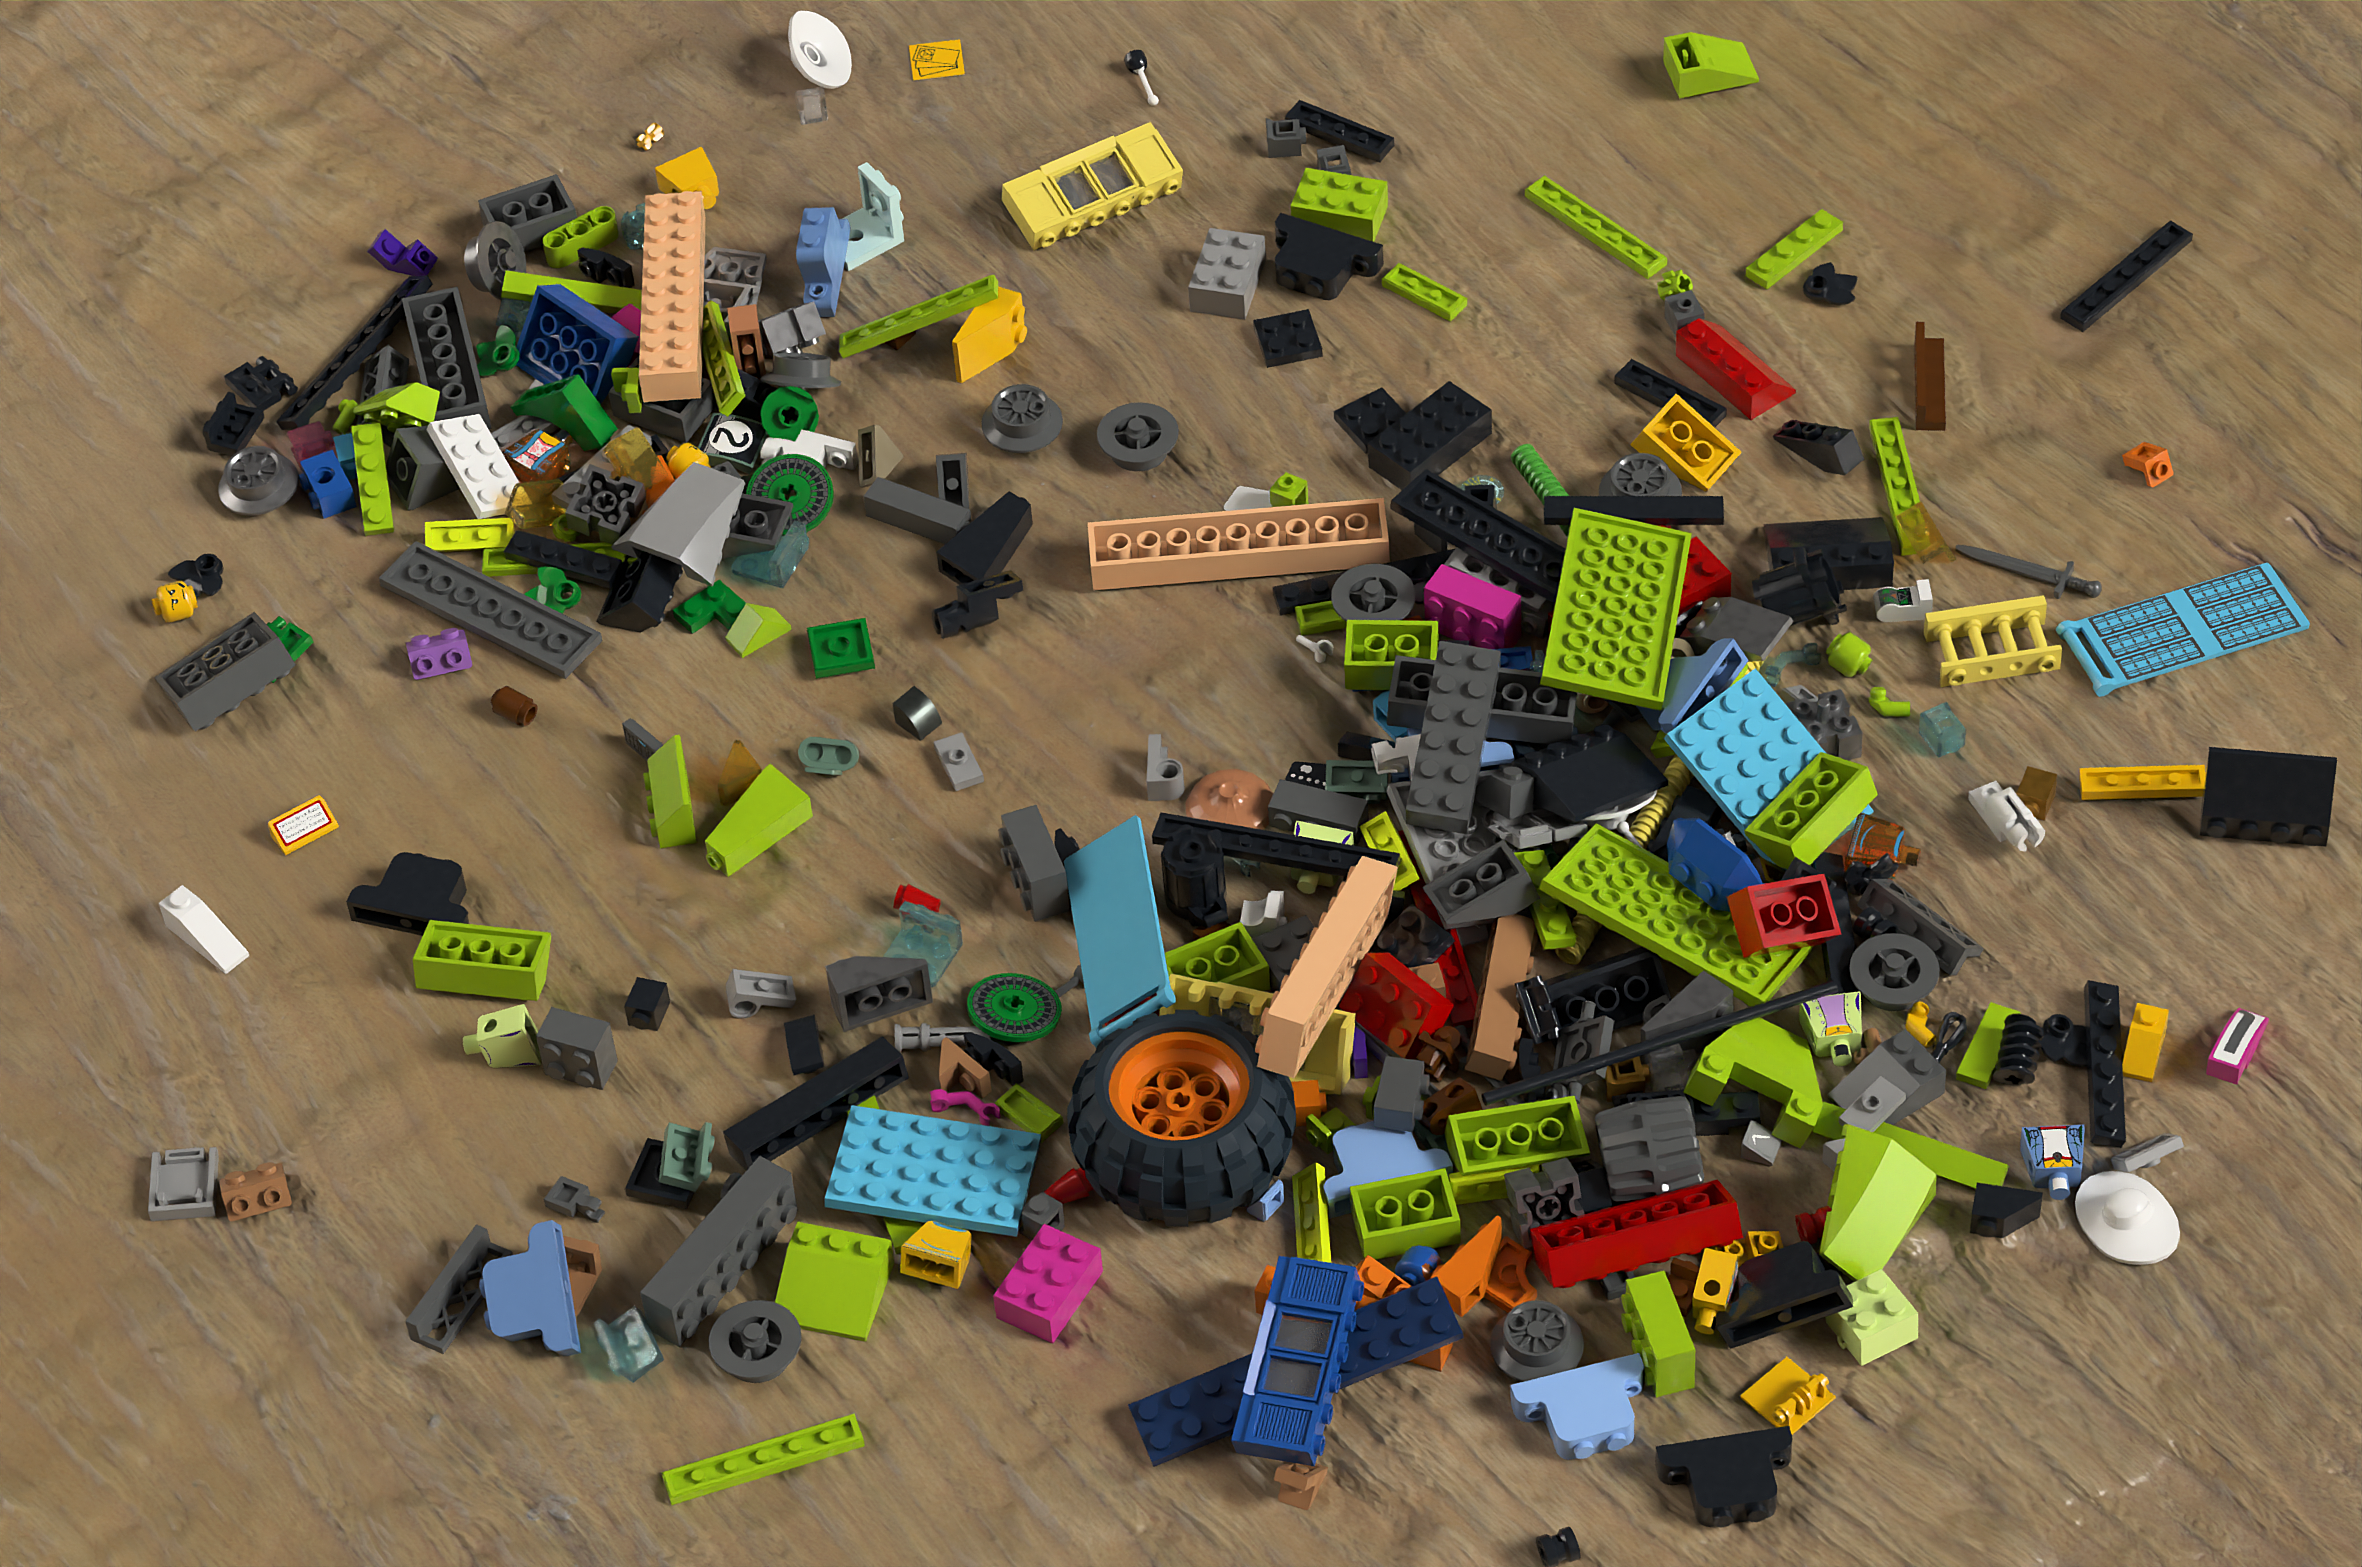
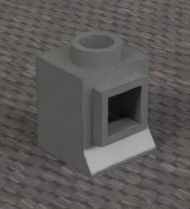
M1266 118L1268 158L1302 156L1301 144H1306V128L1300 127L1299 119L1273 121Z
M1340 145L1317 149V169L1351 175L1345 146ZM1339 160V165L1328 166L1329 161Z

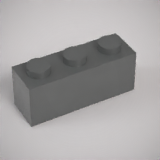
M1280 779L1268 805L1269 826L1283 831L1294 832L1296 821L1346 830L1353 832L1354 845L1358 846L1362 837L1359 826L1369 820L1368 800Z

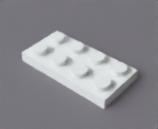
M480 414L429 423L426 429L478 519L528 510L531 502Z

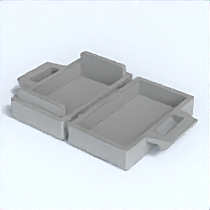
M1539 808L1510 820L1499 813H1494V818H1490V826L1487 827L1496 836L1508 841L1519 849L1551 843L1552 840L1561 841L1584 836L1588 832L1586 823L1588 820L1574 822L1549 810Z

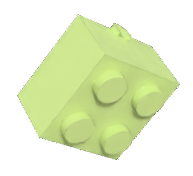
M1882 1269L1847 1285L1853 1297L1852 1308L1825 1317L1826 1323L1837 1335L1839 1346L1842 1349L1847 1348L1861 1366L1918 1339V1312Z

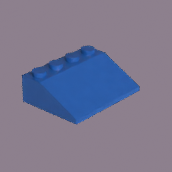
M538 285L516 347L520 353L516 366L544 385L579 374L601 405L610 389L614 386L611 376L612 369L627 368L632 359L639 336L563 285Z

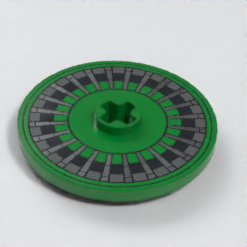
M785 454L768 460L755 471L749 481L746 494L793 503L792 512L781 536H797L814 529L826 518L832 507L834 488L827 470L818 461L801 454ZM791 490H794L796 496H791L789 500H786L784 494H789Z
M1001 973L986 977L973 986L967 998V1012L973 1024L989 1036L1004 1041L1028 1042L1040 1039L1051 1033L1057 1027L1061 1018L1062 1005L1056 992L1043 981L1024 974Z

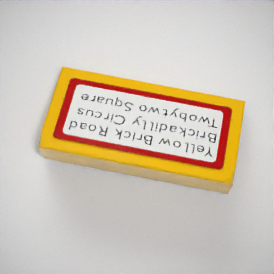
M320 795L268 822L270 835L285 856L339 828L333 814Z

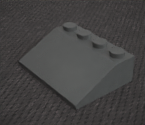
M253 612L154 678L186 722L196 732L199 729H205L212 725L215 718L224 712L228 713L235 710L240 705V702L247 697L261 693L265 689V685L271 681L288 675L290 669L296 666L279 637Z

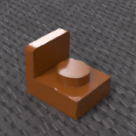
M1673 1258L1670 1264V1275L1667 1279L1682 1316L1687 1317L1693 1306L1692 1298L1700 1267L1693 1262Z

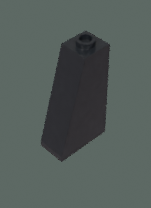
M1008 491L936 552L939 572L959 585L1001 573L1033 525L1031 504L1025 498L1018 497Z

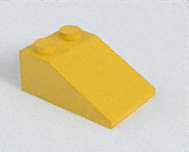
M998 286L997 299L973 309L952 341L957 382H965L1010 355L1018 344L1025 340L1027 327L1024 325L1025 307L1022 306L1021 293Z
M1677 394L1670 399L1630 444L1639 453H1648L1661 458L1678 478L1705 492L1711 488L1742 453Z

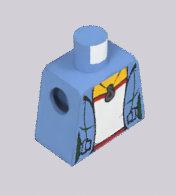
M2084 1125L2022 1127L2020 1151L2032 1185L2035 1188H2049L2050 1196L2053 1199L2062 1200L2070 1195L2069 1187L2080 1185L2085 1133Z

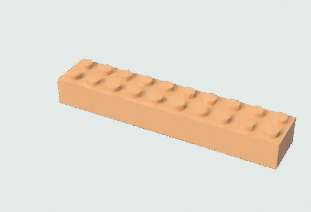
M702 191L645 195L639 380L643 402L701 398L706 219Z
M1384 498L1088 522L1093 590L1344 570L1365 564H1384L1390 562Z
M1362 856L1356 867H1350L1346 881H1342L1339 886L1337 897L1333 896L1331 898L1328 912L1324 911L1322 913L1318 928H1313L1309 944H1303L1299 959H1294L1290 974L1285 975L1282 980L1280 992H1274L1270 1008L1265 1007L1262 1013L1260 1026L1264 1027L1263 1034L1259 1035L1255 1047V1053L1259 1054L1257 1067L1295 1078L1353 979L1365 954L1370 950L1388 919L1397 866Z

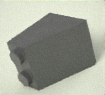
M428 426L396 429L386 463L388 482L407 510H414L460 489L427 432Z

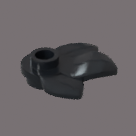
M1831 262L1825 263L1813 270L1812 275L1807 278L1803 285V292L1808 298L1813 300L1824 299L1835 305L1849 304L1855 300V296L1851 291L1855 288L1858 277L1837 274Z
M203 554L196 561L186 560L179 563L168 572V576L185 582L187 586L191 585L196 598L202 593L213 596L222 587L223 580L220 575L223 573L224 567L222 561L216 555Z
M1888 853L1868 867L1860 861H1853L1844 874V879L1848 882L1847 889L1849 893L1862 896L1871 879H1888L1896 872L1899 865L1898 863L1893 864Z
M2054 1014L2046 1019L2042 1026L2044 1037L2041 1040V1049L2044 1055L2053 1062L2063 1058L2070 1065L2077 1067L2087 1066L2085 1026L2073 1025V1022L2067 1016L2061 1014Z

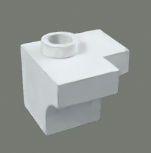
M1271 890L1268 896L1260 901L1244 900L1240 922H1242L1252 939L1287 924V917H1284V891Z

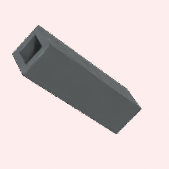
M877 477L864 495L867 517L943 544L949 542L972 522L971 512L968 508Z

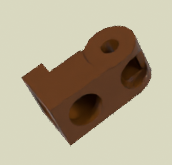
M1458 1077L1424 1101L1422 1118L1418 1122L1432 1134L1443 1135L1449 1115L1483 1110L1475 1088L1461 1077Z

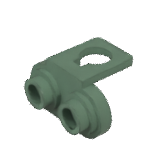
M808 737L801 742L798 749L801 762L809 766L805 767V772L842 775L843 771L852 769L859 760L858 748L854 743L847 740Z

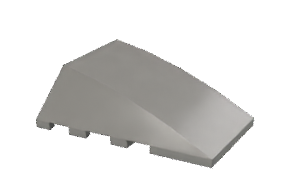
M713 247L705 255L703 307L710 300L719 304L728 339L732 346L727 308L757 305L767 257L764 253Z
M693 462L611 547L613 550L637 559L642 551L675 562L682 565L688 578L713 587L715 581L714 573L717 565H720L723 556L721 551L725 539L729 537L731 530L729 527L732 517H735L745 482L740 478Z

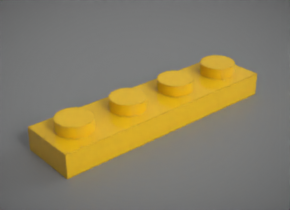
M2205 765L2079 768L2081 800L2203 797L2206 775Z

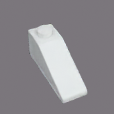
M183 885L159 903L165 926L225 974L249 957V952L208 906Z

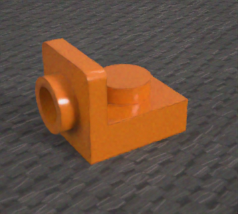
M2143 442L2122 455L2125 466L2144 472L2149 487L2153 488L2173 475L2168 451L2165 448Z

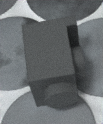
M1044 1192L1032 1197L1023 1208V1225L1020 1227L1019 1233L1033 1240L1043 1224L1047 1225L1048 1223L1051 1227L1061 1231L1065 1227L1062 1203Z

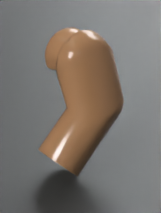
M1869 1028L1863 1032L1866 1048H1860L1861 1053L1855 1051L1853 1055V1060L1857 1066L1882 1043L1879 1031L1876 1028Z

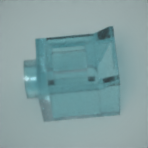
M1947 702L1920 713L1919 734L1937 757L1954 753L1965 746L1966 728L1951 711ZM1938 722H1940V725L1944 728L1943 730L1937 724Z

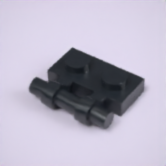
M260 356L256 360V367L246 362L224 376L226 384L250 407L263 411L282 400L280 391L294 395L298 390L293 378L287 373H282L279 370V366L273 360H268L264 356Z

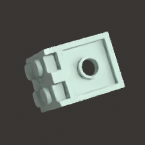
M867 162L858 166L863 208L842 218L848 219L851 227L844 267L848 271L904 242L902 226L904 217L900 210V192L894 185L891 186L884 179L879 170H875ZM855 237L862 238L858 241H850V239Z

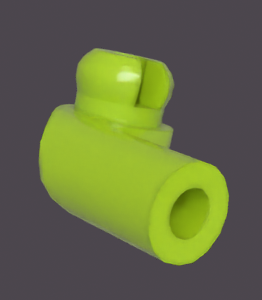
M1873 687L1870 690L1869 704L1881 715L1886 717H1910V701L1889 700L1883 687Z

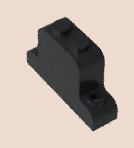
M1280 213L1275 220L1276 246L1280 249L1275 257L1276 282L1282 287L1319 299L1333 300L1339 296L1351 276L1372 277L1377 275L1384 265L1382 244L1284 213Z
M402 852L397 854L392 859L378 886H357L351 891L346 901L351 921L423 936L429 920L469 924L468 911L460 905L467 891L461 866L452 860L427 857L420 853Z
M1802 1241L1745 1261L1738 1270L1740 1297L1736 1302L1728 1304L1725 1311H1718L1716 1327L1729 1348L1732 1349L1852 1308L1853 1297L1839 1273L1834 1270L1825 1271L1824 1265L1811 1244Z
M1790 1426L1656 1446L1655 1466L1658 1478L1664 1484H1684L1689 1488L1695 1517L1701 1525L1722 1528L1740 1522H1760L1773 1516L1776 1512L1777 1484L1773 1470L1785 1468L1790 1464L1793 1438Z

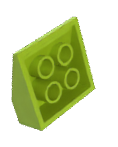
M797 1222L787 1248L775 1303L787 1308L796 1317L800 1329L866 1342L895 1263L891 1240Z

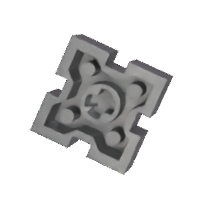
M814 301L800 304L759 320L764 355H771L772 359L775 353H803L802 347L805 348L819 343L818 337L826 334Z
M589 464L580 482L582 495L575 493L565 512L568 529L590 536L592 531L599 532L601 541L613 545L631 527L630 517L637 519L646 501L644 484L621 476L618 482L612 479L611 471Z
M1842 689L1819 694L1818 701L1812 703L1807 698L1785 703L1827 754L1845 760L1861 757L1863 733L1855 716L1849 717L1850 706Z
M1567 1158L1542 1164V1172L1533 1174L1530 1168H1525L1504 1174L1507 1196L1514 1206L1510 1208L1513 1231L1523 1248L1533 1246L1530 1234L1531 1228L1584 1215L1583 1208L1577 1200L1581 1198L1578 1174Z

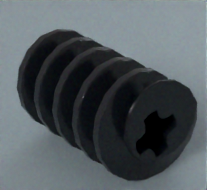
M2020 1013L2011 1014L2004 1021L2003 1038L2000 1041L1998 1061L1995 1065L1996 1072L1993 1076L1996 1081L2004 1085L2031 1084L2035 1081L2033 1072L2037 1070V1063L2035 1061L2040 1057L2037 1050L2042 1047L2040 1039L2044 1036V1030L2036 1025V1021L2027 1015Z

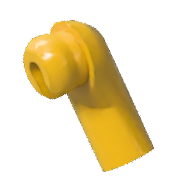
M1918 1001L1913 1004L1912 1008H1909L1905 1027L1925 1048H1928L1936 1041L1937 1036L1926 1027L1927 1015L1929 1013L1928 1005Z

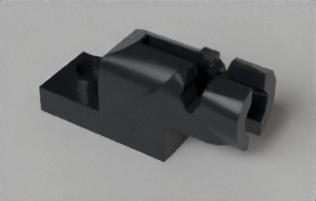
M1009 570L956 586L958 600H954L932 611L935 631L938 635L941 634V638L944 639L957 635L959 628L963 629L964 632H968L971 629L993 623L999 619L996 599H1008L1015 593L1024 591L1022 580L1013 571Z

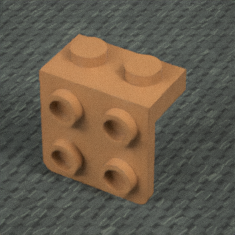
M563 1236L575 1316H577L602 1271L599 1244L588 1240Z

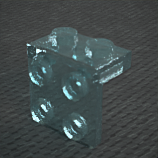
M794 521L786 535L781 536L776 550L737 556L731 566L733 574L784 588L809 548L810 539L807 537L805 523Z
M904 901L899 908L901 931L883 957L926 959L931 988L935 987L963 945L960 921L951 915H943L929 910L923 905Z

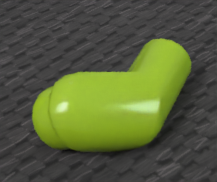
M343 399L339 403L338 410L341 414L332 429L340 435L347 433L357 414L353 413L354 408L358 406V403L354 400Z

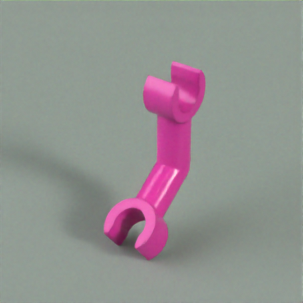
M937 1089L930 1092V1103L933 1112H942L947 1110L949 1106L966 1104L979 1115V1121L982 1125L990 1126V1118L986 1116L987 1114H993L996 1118L1000 1119V1109L996 1104H985L969 1091L947 1093L945 1090Z

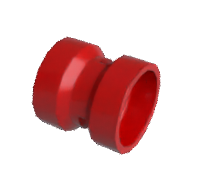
M1829 1206L1818 1208L1815 1214L1804 1212L1795 1216L1796 1227L1801 1241H1806L1813 1245L1817 1243L1818 1239L1822 1238L1827 1212L1832 1211Z

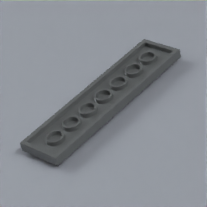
M417 541L379 577L380 586L564 679L602 642L600 632Z

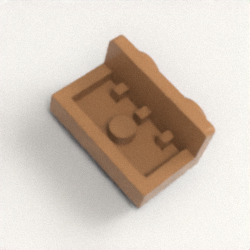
M273 1162L263 1163L255 1170L248 1172L234 1171L228 1173L225 1178L219 1179L221 1194L229 1221L247 1218L292 1204L282 1162L277 1164Z

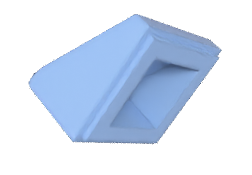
M1277 1180L1271 1184L1255 1203L1248 1206L1247 1212L1263 1222L1267 1221L1284 1202L1283 1182Z

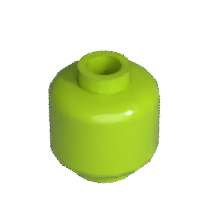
M1847 632L1843 636L1838 634L1826 650V654L1829 655L1828 664L1848 678L1853 677L1857 672L1863 675L1873 661L1869 658L1871 653L1870 645L1851 632Z

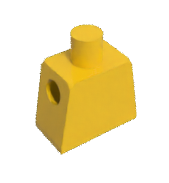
M702 147L655 167L658 188L664 194L702 191L704 209H710L715 205L716 196L719 194L717 176Z

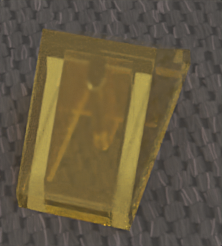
M734 740L717 785L720 803L723 806H728L738 801L762 772L761 767L741 740Z

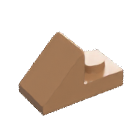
M945 1037L941 1043L940 1089L947 1092L960 1082L967 1091H973L983 1099L992 1092L989 1072L949 1038Z
M1286 1462L1277 1467L1274 1481L1281 1483L1278 1500L1282 1503L1308 1510L1327 1474L1328 1467L1315 1463L1314 1467Z

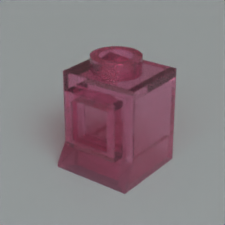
M320 421L287 432V436L293 446L291 452L300 470H302L300 461L330 451V448L335 446L330 430L324 431Z

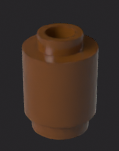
M509 686L496 690L491 699L492 711L516 725H529L537 714L538 706L533 703V699Z

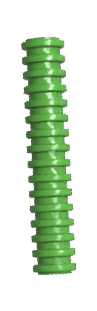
M1523 444L1513 451L1511 455L1512 463L1543 505L1544 496H1569L1531 444ZM1559 525L1568 537L1570 525Z

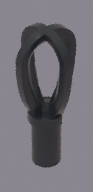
M1950 1012L1942 1019L1937 1032L1936 1042L1930 1053L1939 1063L1944 1055H1947L1949 1050L1954 1048L1964 1037L1967 1026L1966 1018L1957 1012ZM1955 1021H1958L1960 1024L1945 1043H1942L1949 1027Z

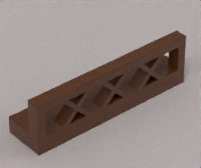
M1916 322L1914 340L1916 430L1945 431L1944 338H1925V322Z

